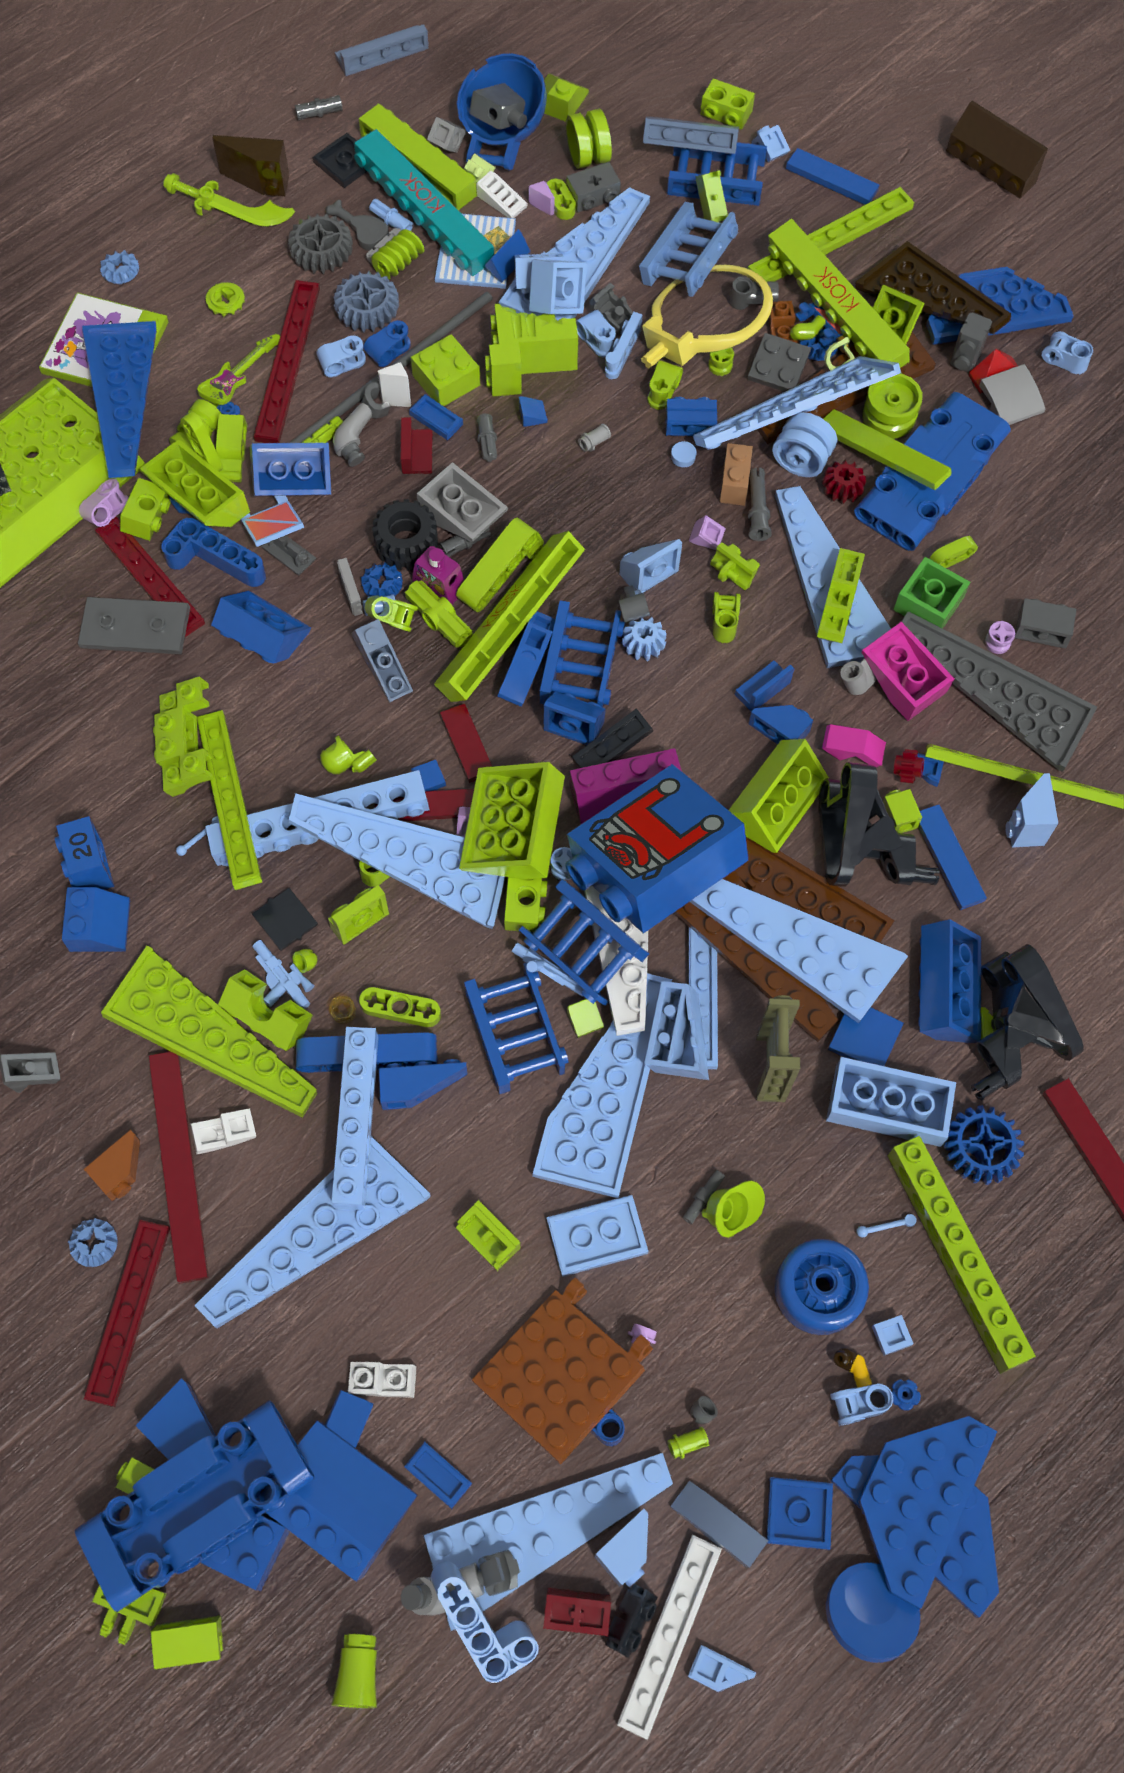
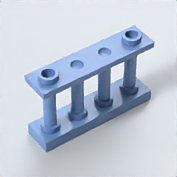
M684 202L639 265L643 284L652 286L660 276L686 282L688 296L693 297L698 288L703 285L705 278L732 239L737 236L738 225L736 224L735 213L730 212L724 222L719 223L698 218L695 215L693 203ZM694 227L716 232L712 239L689 234ZM683 243L705 248L700 256L677 250ZM672 259L693 264L689 272L666 267Z

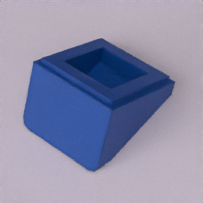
M518 397L523 427L548 423L543 401L528 397Z

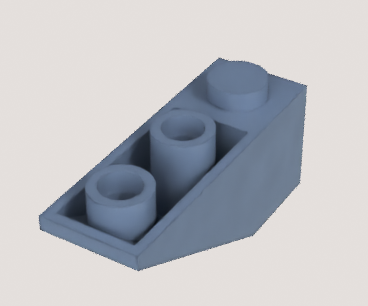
M379 619L351 633L362 657L389 702L413 691Z

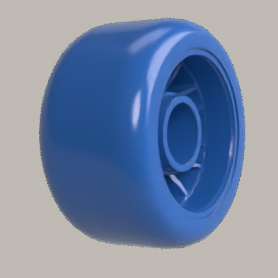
M814 1239L795 1247L781 1263L775 1278V1296L782 1314L798 1329L814 1335L833 1334L848 1327L861 1314L869 1293L867 1272L859 1257L845 1245L829 1239ZM816 1279H825L830 1284V1291L823 1292L819 1290L816 1286Z

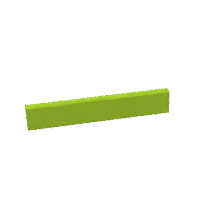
M835 409L823 419L834 429L838 441L933 490H936L952 475L950 467Z

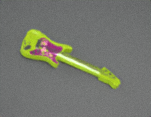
M274 334L256 342L257 346L232 370H230V362H226L217 375L198 386L199 396L212 402L215 407L227 404L233 397L235 390L246 383V376H239L265 352L268 353L273 347L278 345L280 335Z

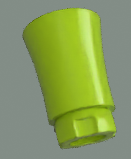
M362 1634L344 1635V1648H341L337 1684L331 1706L377 1708L375 1688L377 1650H374L376 1636Z

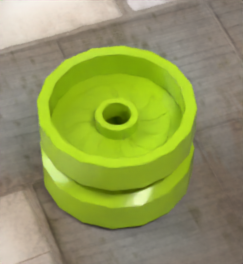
M601 109L587 111L585 118L581 113L568 115L566 118V134L569 151L577 169L588 167L591 165L592 159L596 164L610 162L612 156L611 138L604 112Z
M899 373L870 385L863 408L865 425L892 439L908 434L916 423L922 404L923 393L919 384L911 377Z

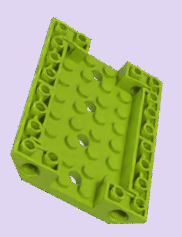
M55 378L43 380L0 414V463L12 490L0 496V588L83 519L79 513L80 504L94 493L102 483L109 479H116L119 482L120 488L133 477L108 478L97 412ZM76 421V424L74 426L65 427V424L67 422ZM30 452H38L36 457L27 458ZM139 455L137 458L135 475L140 471V468L143 465H145L144 461L140 458Z

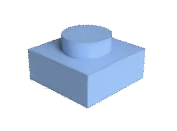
M902 1315L872 1326L883 1356L913 1345Z

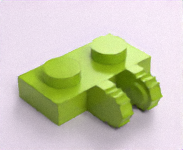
M99 1585L92 1602L109 1609L103 1621L100 1635L107 1638L114 1628L118 1613L123 1614L127 1618L119 1633L118 1643L125 1645L133 1632L136 1620L154 1626L167 1594L153 1588L119 1612H116L108 1603Z

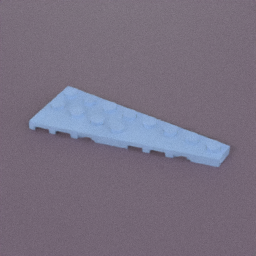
M860 356L693 435L695 444L706 449H714L720 446L722 442L737 438L802 411H812L820 404L833 401L838 397L901 373L899 363Z
M800 486L776 490L775 499L816 634H818L840 548ZM860 579L843 643L818 638L827 668L842 666L851 661L861 662L864 659L861 653L862 650L891 629Z
M295 794L288 823L487 928L492 929L494 927L505 877L460 870L459 866L465 837Z
M721 879L690 901V903L857 1023L861 1021L908 957V955L724 879Z
M371 1137L365 1210L334 1208L332 1205L333 1169L194 1306L217 1329L427 1201L431 1197L430 1193Z
M663 1453L428 1533L424 1535L433 1569L442 1562L454 1563L458 1569L476 1563L480 1569L478 1564L479 1558L510 1550L513 1559H517L520 1573L517 1574V1588H519L670 1487L673 1482ZM484 1586L485 1593L476 1598V1601L481 1610L485 1611L517 1588L489 1596ZM468 1606L461 1608L458 1612L465 1611ZM446 1613L451 1631L456 1630Z

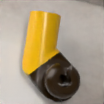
M846 1348L835 1352L833 1356L834 1363L840 1368L853 1373L857 1388L872 1385L865 1359L861 1355Z

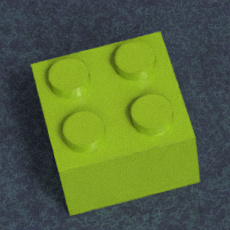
M452 334L411 357L413 377L426 393L442 406H446L480 386V368Z

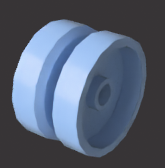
M799 412L787 419L782 433L779 434L773 445L772 452L777 462L790 473L801 477H814L822 472L828 457L836 446V432L821 417L811 413Z

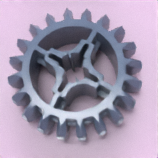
M359 271L357 276L350 274L349 280L342 279L341 285H337L336 293H334V307L340 321H344L346 327L352 325L354 331L361 328L363 332L366 329H371L374 332L376 327L383 329L384 323L390 324L392 318H396L399 296L393 282H389L387 276L381 277L379 272L372 275L370 271L367 274H362Z

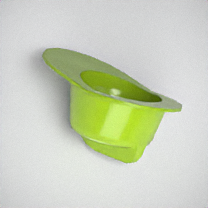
M742 1182L731 1189L715 1191L708 1200L707 1208L702 1210L701 1213L713 1227L717 1228L721 1236L729 1238L758 1220L765 1205V1194L757 1182Z

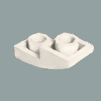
M351 1362L348 1393L365 1396L414 1398L416 1366L382 1364L380 1362Z

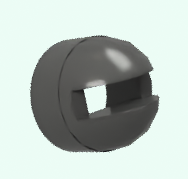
M706 1396L699 1397L690 1408V1415H694L696 1418L695 1422L698 1424H707L718 1414L714 1402Z

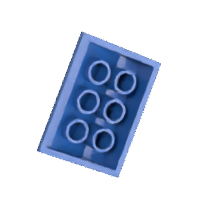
M316 1421L298 1444L315 1479L284 1499L277 1510L266 1513L353 1580L358 1581L365 1576L418 1494L351 1446L320 1421ZM266 1487L260 1495L261 1502H265L271 1497V1487Z

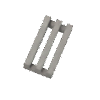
M347 558L340 559L337 562L339 575L352 614L354 616L363 614L361 599Z

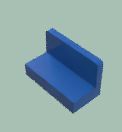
M772 661L737 688L735 696L752 712L754 708L762 706L791 683L794 667L789 665L783 669L777 662Z

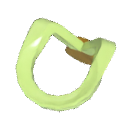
M840 336L836 338V343H833L827 349L825 364L830 370L839 367L833 366L830 362L831 353L838 347L842 353L845 352L849 357V360L845 363L855 359L849 350L848 337Z

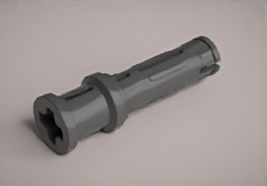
M753 468L749 474L751 509L748 512V519L751 522L749 537L754 541H764L772 535L771 528L768 525L771 514L770 510L766 507L765 471L759 468V476L757 477V468Z

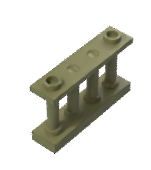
M780 995L775 996L774 999H769L756 1035V1041H767V1064L756 1089V1101L785 1102L800 1070V1057H792V1054H789V1030L800 1006V1000H794L790 996Z

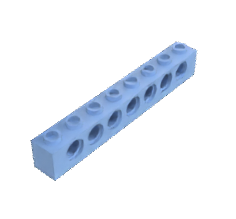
M419 770L314 797L322 801L395 820L405 816H419L424 811L430 810ZM396 797H404L401 802H393ZM293 803L247 815L257 858L262 857L265 853L272 851L282 852L290 849L291 846L299 844L309 845L318 840L315 836L298 827L291 831L287 830L292 825L288 821ZM370 804H378L374 809H366ZM220 823L205 826L211 855L217 866H229ZM271 831L269 836L265 838L260 837L262 833Z

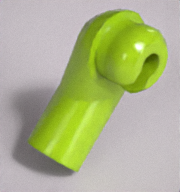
M817 315L811 323L796 324L790 330V336L794 340H811L822 329L826 321L822 316Z

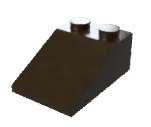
M213 135L212 139L220 174L262 195L286 197L289 170L284 140Z

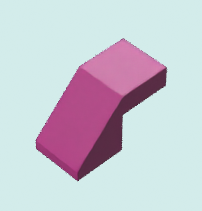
M830 724L826 726L822 749L840 761L856 756L868 765L879 767L882 766L886 742L868 730Z

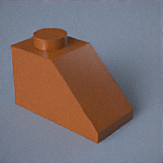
M129 1130L84 1168L86 1173L111 1201L124 1197L131 1190V1185L136 1181L140 1140L132 1130Z

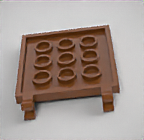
M574 1278L567 1285L563 1295L555 1290L472 1379L478 1388L560 1465L643 1374L645 1369L640 1362L653 1350V1347L650 1346L651 1343L643 1335H640L633 1342L627 1353L579 1311L574 1305L585 1296L587 1290L583 1288L584 1284L577 1278Z

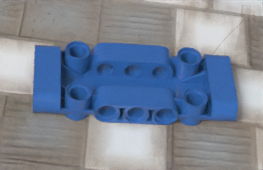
M959 392L951 393L938 409L932 411L929 421L924 426L920 425L904 445L950 467L952 475L936 490H933L886 466L882 475L877 477L873 488L854 509L855 516L859 521L908 551L915 550L924 537L934 530L941 516H946L977 479L983 467L988 464L992 453L1010 433V425L1003 418Z
M269 1400L247 1414L240 1421L225 1424L216 1437L207 1436L200 1439L134 1484L133 1492L127 1496L113 1498L108 1503L106 1510L77 1527L75 1535L105 1598L112 1609L119 1612L151 1589L164 1586L173 1574H181L190 1570L248 1531L258 1522L259 1516L265 1512L277 1510L284 1499L315 1479V1476L273 1402ZM241 1432L242 1439L240 1443L231 1447L230 1440L232 1436ZM266 1487H271V1497L267 1501L261 1502V1491ZM129 1506V1516L125 1520L120 1521L122 1509ZM158 1562L159 1569L157 1574L149 1579V1567L153 1563Z

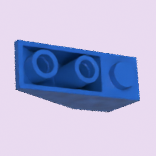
M451 1059L444 1061L443 1064L432 1065L431 1062L423 1061L415 1063V1066L403 1067L402 1064L395 1063L386 1065V1068H379L382 1109H404L416 1106L467 1075L466 1062L461 1063L460 1060Z

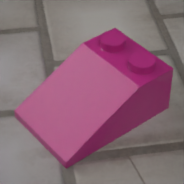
M902 621L861 652L889 701L907 721L947 693L954 681V677Z

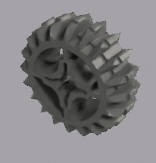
M317 213L316 217L308 215L307 220L299 219V225H293L292 231L289 232L288 247L291 257L295 260L298 267L303 266L305 271L311 269L314 274L317 270H321L324 274L325 270L330 269L333 272L334 267L342 268L343 262H348L352 252L353 241L350 230L345 226L343 220L338 221L336 216L330 218L327 213L323 217Z

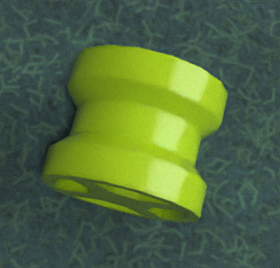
M728 348L710 352L708 367L713 374L724 376L731 372L734 359L733 349Z

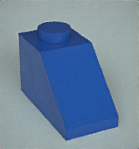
M793 705L754 708L749 720L750 726L777 745L781 740L805 739L810 733L813 719L810 718L806 711L797 709Z

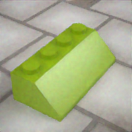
M179 439L140 468V471L205 526L232 527L250 513L244 492Z
M806 739L781 740L729 811L744 823L746 837L769 851L777 853L819 795L822 781L829 777Z

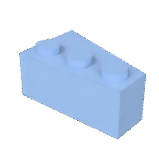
M662 981L645 1065L655 1073L709 1080L699 994L689 984Z

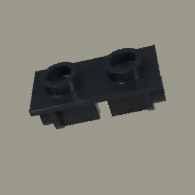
M636 1584L633 1585L632 1589L628 1588L618 1609L628 1616L625 1621L617 1616L614 1617L609 1627L608 1636H605L607 1638L605 1645L629 1659L631 1653L635 1652L640 1645L642 1639L641 1632L646 1621H650L656 1611L655 1602L658 1597Z

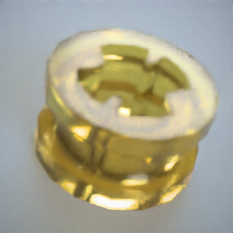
M338 996L331 1001L329 1011L337 1023L347 1024L355 1018L356 1007L349 997ZM341 1004L344 1007L350 1006V1008H347L348 1013L345 1015L341 1012L335 1013V1011H339L338 1006Z

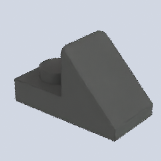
M56 1053L0 1055V1070L3 1084L17 1093H21L28 1085L56 1084L61 1079Z

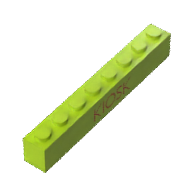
M792 218L768 235L770 244L768 250L774 259L778 258L782 262L783 268L789 275H794L799 287L811 294L812 301L817 307L822 306L829 321L833 324L836 322L840 326L842 335L853 341L857 352L861 356L865 355L867 358L899 363L900 368L910 362L909 347Z
M569 531L551 536L434 683L451 702L465 701L469 698L585 549Z

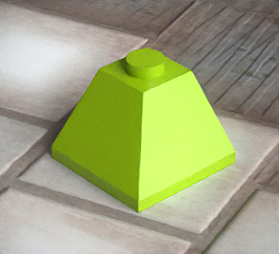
M549 73L544 79L547 93L544 114L566 122L568 115L575 114L588 95L589 89Z
M883 285L873 309L899 338L907 344L925 303L901 291Z

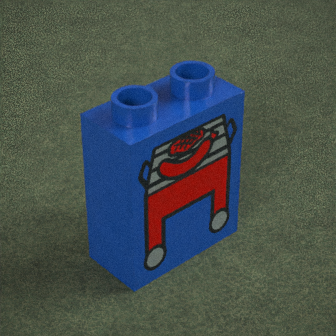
M671 764L569 832L567 837L572 858L565 863V867L573 882L581 890H586L593 886L600 893L599 899L604 910L615 922L619 923L627 918L644 934L749 861L744 823L675 765Z

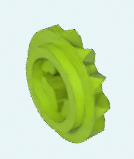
M228 282L214 285L206 295L208 309H211L215 315L221 313L224 317L226 313L234 315L236 310H242V304L245 303L243 290L238 285ZM222 296H224V298H226L230 302L225 303L224 301H222Z

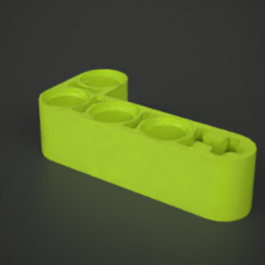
M518 517L514 518L460 585L456 594L457 598L474 611H482L523 558L526 556L532 560L543 548L544 541L539 532Z

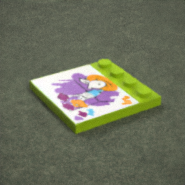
M76 293L39 366L41 374L92 387L82 326L156 321L155 352L168 325V318L166 315Z

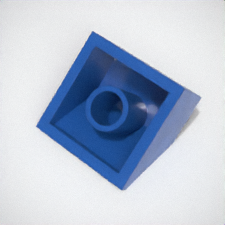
M555 692L546 700L544 704V731L584 745H588L599 736L605 722V709L594 702L587 703L571 694H561L559 692Z
M67 887L62 941L70 952H126L130 898L96 887Z

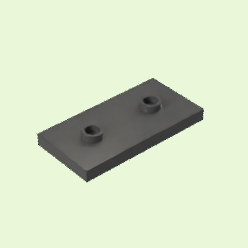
M87 597L78 645L80 648L182 655L190 606L188 603Z

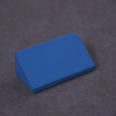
M519 229L485 264V267L501 283L515 269L514 255H527L531 252Z
M340 1390L325 1426L356 1448L372 1410L373 1403Z

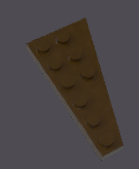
M908 241L855 282V289L878 296L882 286L886 285L924 302L923 312L960 324L965 323L969 313H975L991 319L990 334H995L1011 321L1010 312Z

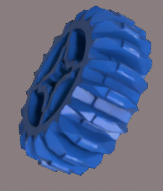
M983 1105L978 1106L976 1112L969 1107L965 1110V1114L959 1112L955 1116L956 1121L950 1122V1131L947 1138L949 1141L944 1144V1149L952 1151L946 1158L948 1161H956L953 1170L956 1171L960 1167L964 1170L962 1178L966 1179L971 1174L973 1175V1183H978L981 1177L985 1185H989L992 1182V1178L996 1183H1000L1003 1180V1176L1009 1178L1013 1174L1012 1169L1016 1170L1020 1166L1017 1159H1021L1024 1156V1152L1019 1150V1148L1023 1147L1024 1141L1016 1139V1137L1021 1134V1130H1013L1011 1128L1015 1120L1011 1119L1006 1122L1004 1120L1005 1112H1001L997 1116L995 1115L994 1107H990L987 1113ZM977 1125V1130L974 1132L975 1137L962 1140L964 1129ZM990 1128L994 1129L1001 1137L994 1135ZM1005 1150L1003 1162L991 1166L993 1153ZM967 1153L974 1155L978 1163L973 1161Z

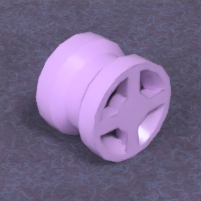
M997 621L993 623L985 638L986 648L995 654L1007 652L1011 642L1014 640L1015 629L1008 622Z

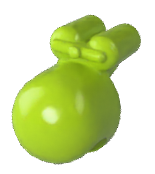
M339 735L335 737L336 742L320 754L323 767L332 774H341L351 766H353L352 772L361 773L377 761L369 750L354 754Z

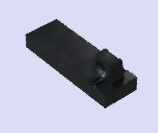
M636 708L572 757L580 768L612 762L654 731Z

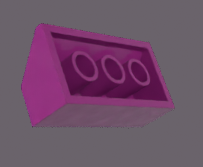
M676 749L570 770L569 785L580 825L671 764L681 770Z

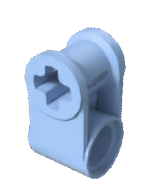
M594 310L576 320L578 336L589 345L596 355L606 357L608 353L612 352L615 329L607 322L601 312Z
M1058 331L1052 334L1049 346L1045 347L1042 351V358L1049 364L1056 365L1074 374H1081L1087 370L1093 353V347L1086 341Z
M353 335L333 343L324 344L316 352L327 377H336L344 372L360 368L366 362L365 353L362 351L363 341L361 338Z
M883 1384L851 1388L830 1394L831 1399L835 1400L840 1418L837 1421L838 1426L856 1423L866 1418L881 1415L893 1403L891 1390ZM872 1392H879L884 1396V1407L877 1408L872 1405L870 1401V1394Z

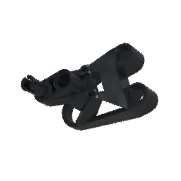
M847 762L842 769L840 780L825 778L822 781L819 791V815L825 877L829 885L846 887L850 883L855 866L864 858L880 859L889 879L895 884L911 885L913 882L936 885L938 883L939 876L934 875V873L939 874L938 868L916 866L915 836L896 832L894 821L888 816L877 789L878 775L875 766ZM877 815L880 820L871 824L868 820Z
M1026 944L1011 954L1003 952L981 966L982 976L992 991L993 1019L991 1020V1028L993 1032L976 1043L981 1057L991 1071V1074L971 1085L972 1092L979 1091L974 1095L980 1101L1001 1087L1008 1089L1020 1081L1022 1075L1020 1048L1029 1043L1047 1049L1051 1048L1059 1057L1067 1061L1072 1060L1084 1050L1079 1032L1048 967L1033 946ZM1009 1007L1008 1014L1002 1016V1009Z

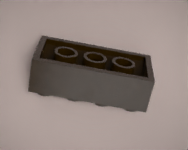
M972 100L950 134L946 152L1021 199L1036 184L1048 148Z

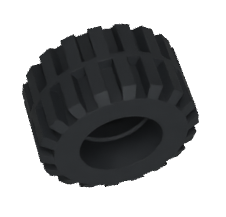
M404 499V502L395 500L393 505H384V511L379 510L376 513L377 518L373 520L372 530L375 550L382 562L386 561L389 566L395 565L397 570L407 568V571L413 570L412 567H414L415 562L430 546L438 547L437 523L433 512H429V508L426 505L420 506L418 501L410 503L409 499ZM402 531H412L417 533L414 537L409 539H399L394 537L397 533Z

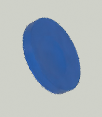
M876 1563L853 1565L836 1578L827 1595L826 1616L834 1637L845 1650L859 1659L881 1663L896 1659L913 1644L920 1627V1609L889 1592L882 1566Z

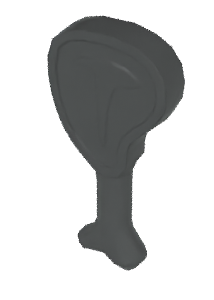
M336 200L333 205L326 206V213L328 215L338 216L351 226L352 230L357 234V241L362 249L374 250L376 244L386 235L389 236V228L385 222L368 215L353 216L342 208L341 200Z

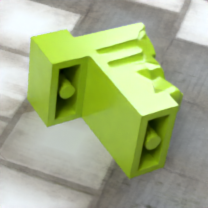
M495 304V315H490L491 329L495 331H491L492 345H489L490 355L485 356L487 387H492V396L522 394L521 374L577 370L578 332L576 318L556 320L554 314L544 313L536 316L534 313L530 315L525 312L516 313V310Z

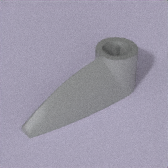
M865 658L860 663L857 661L846 663L840 672L847 691L852 695L863 694L877 680Z

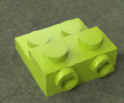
M379 885L372 889L368 888L359 893L353 902L344 904L332 912L331 917L328 918L330 928L343 945L389 915L384 891Z

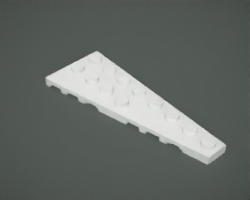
M593 886L584 890L585 897L648 952L649 930L643 934L627 918L619 923L615 922L604 910L599 899L600 893ZM594 922L592 928L596 939L600 935L598 931L601 927ZM613 940L611 943L608 941L598 953L602 971L619 953L618 948L621 945L616 940ZM648 956L643 962L635 957L631 960L628 959L605 985L616 1036L645 1031Z

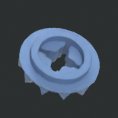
M125 250L121 253L114 251L113 255L106 254V259L101 261L100 271L107 281L122 284L135 278L139 271V264L134 254H128ZM120 263H123V266H119V268H117L116 270L115 266H118Z
M94 1218L93 1220L82 1221L77 1228L73 1229L68 1243L70 1254L76 1262L86 1267H96L106 1263L113 1256L118 1240L114 1228L108 1222ZM94 1231L95 1238L104 1243L94 1245L91 1252L90 1247L82 1243V1241L90 1240Z

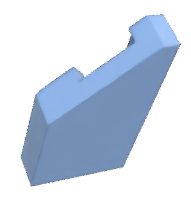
M700 1645L687 1677L719 1692L754 1678L756 1672Z

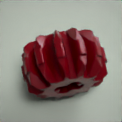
M846 460L842 464L835 461L832 467L826 469L825 477L823 478L822 484L826 495H833V502L837 499H841L843 504L847 499L854 502L857 496L860 497L866 484L863 468H856V462L850 465L847 464Z

